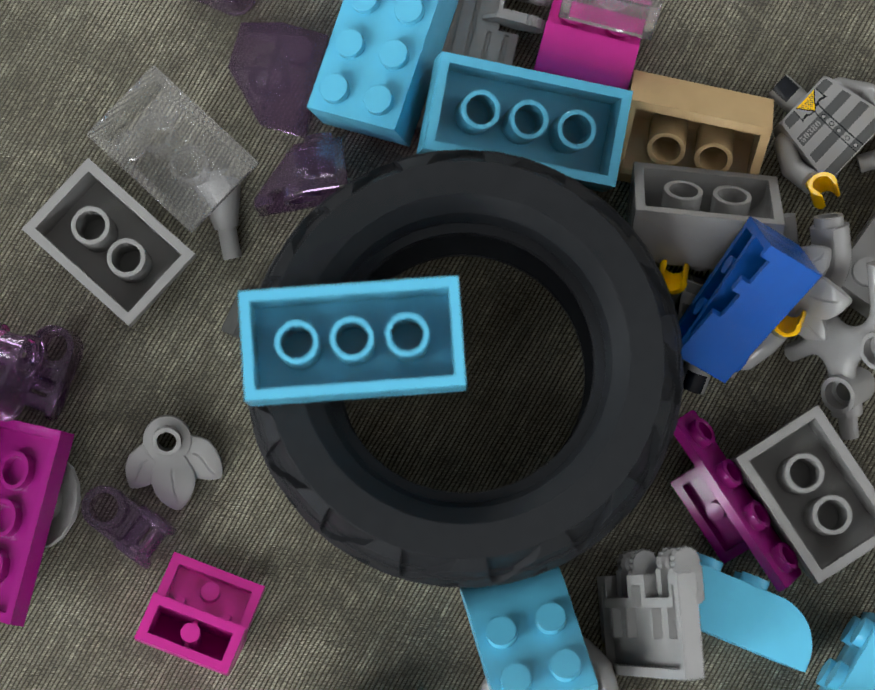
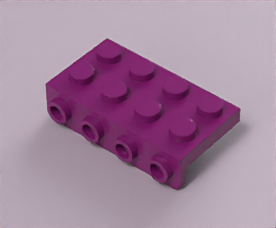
M0 417V622L24 627L75 434Z

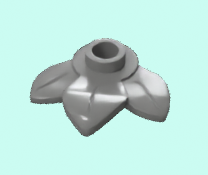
M822 245L802 246L801 248L821 273L822 277L787 315L798 317L803 310L806 311L807 314L798 335L812 341H824L827 339L828 334L825 320L836 317L852 304V298L839 286L824 277L831 262V248Z
M162 415L154 418L145 428L143 443L129 454L125 472L130 488H142L152 484L155 494L162 503L174 510H181L192 496L195 488V479H220L223 474V465L216 447L210 440L192 435L188 425L179 417ZM165 432L171 433L176 438V444L173 447L165 448L159 444L158 436Z

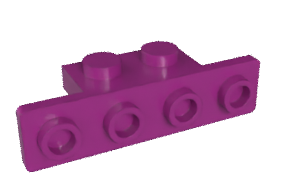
M691 410L678 419L674 436L694 464V467L675 478L670 484L722 563L725 564L750 549L775 589L781 592L788 588L802 574L798 567L796 554L788 544L780 540L770 525V517L767 510L760 502L753 499L743 484V477L739 468L733 461L725 457L715 442V434L709 423L700 418L694 410Z

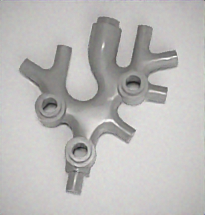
M783 213L785 221L783 236L798 244L796 214ZM843 213L819 214L813 217L814 225L810 226L811 245H822L831 248V262L824 277L841 288L848 277L852 260L849 222L844 221ZM875 261L867 263L870 313L864 323L852 326L844 323L839 316L825 320L828 331L826 340L812 341L802 337L786 344L784 347L785 355L791 362L810 355H817L823 360L829 378L821 386V398L825 406L831 410V416L838 418L839 436L842 440L859 438L858 417L863 414L862 403L872 397L875 389V379L872 373L858 366L859 362L863 360L868 367L875 370Z

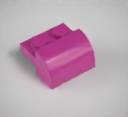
M553 0L534 70L628 90L647 16L589 0Z
M174 552L157 593L154 592L134 639L145 645L229 676L247 640L246 635L264 594L265 586Z

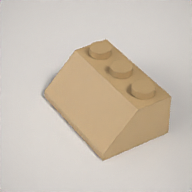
M639 70L633 71L629 90L633 91L617 180L631 182L634 162L759 175L773 130L774 99Z

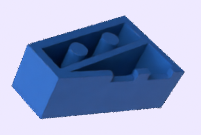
M750 216L679 320L683 347L681 350L682 359L723 383H726L735 372L740 371L750 355L822 277L803 249L797 243Z

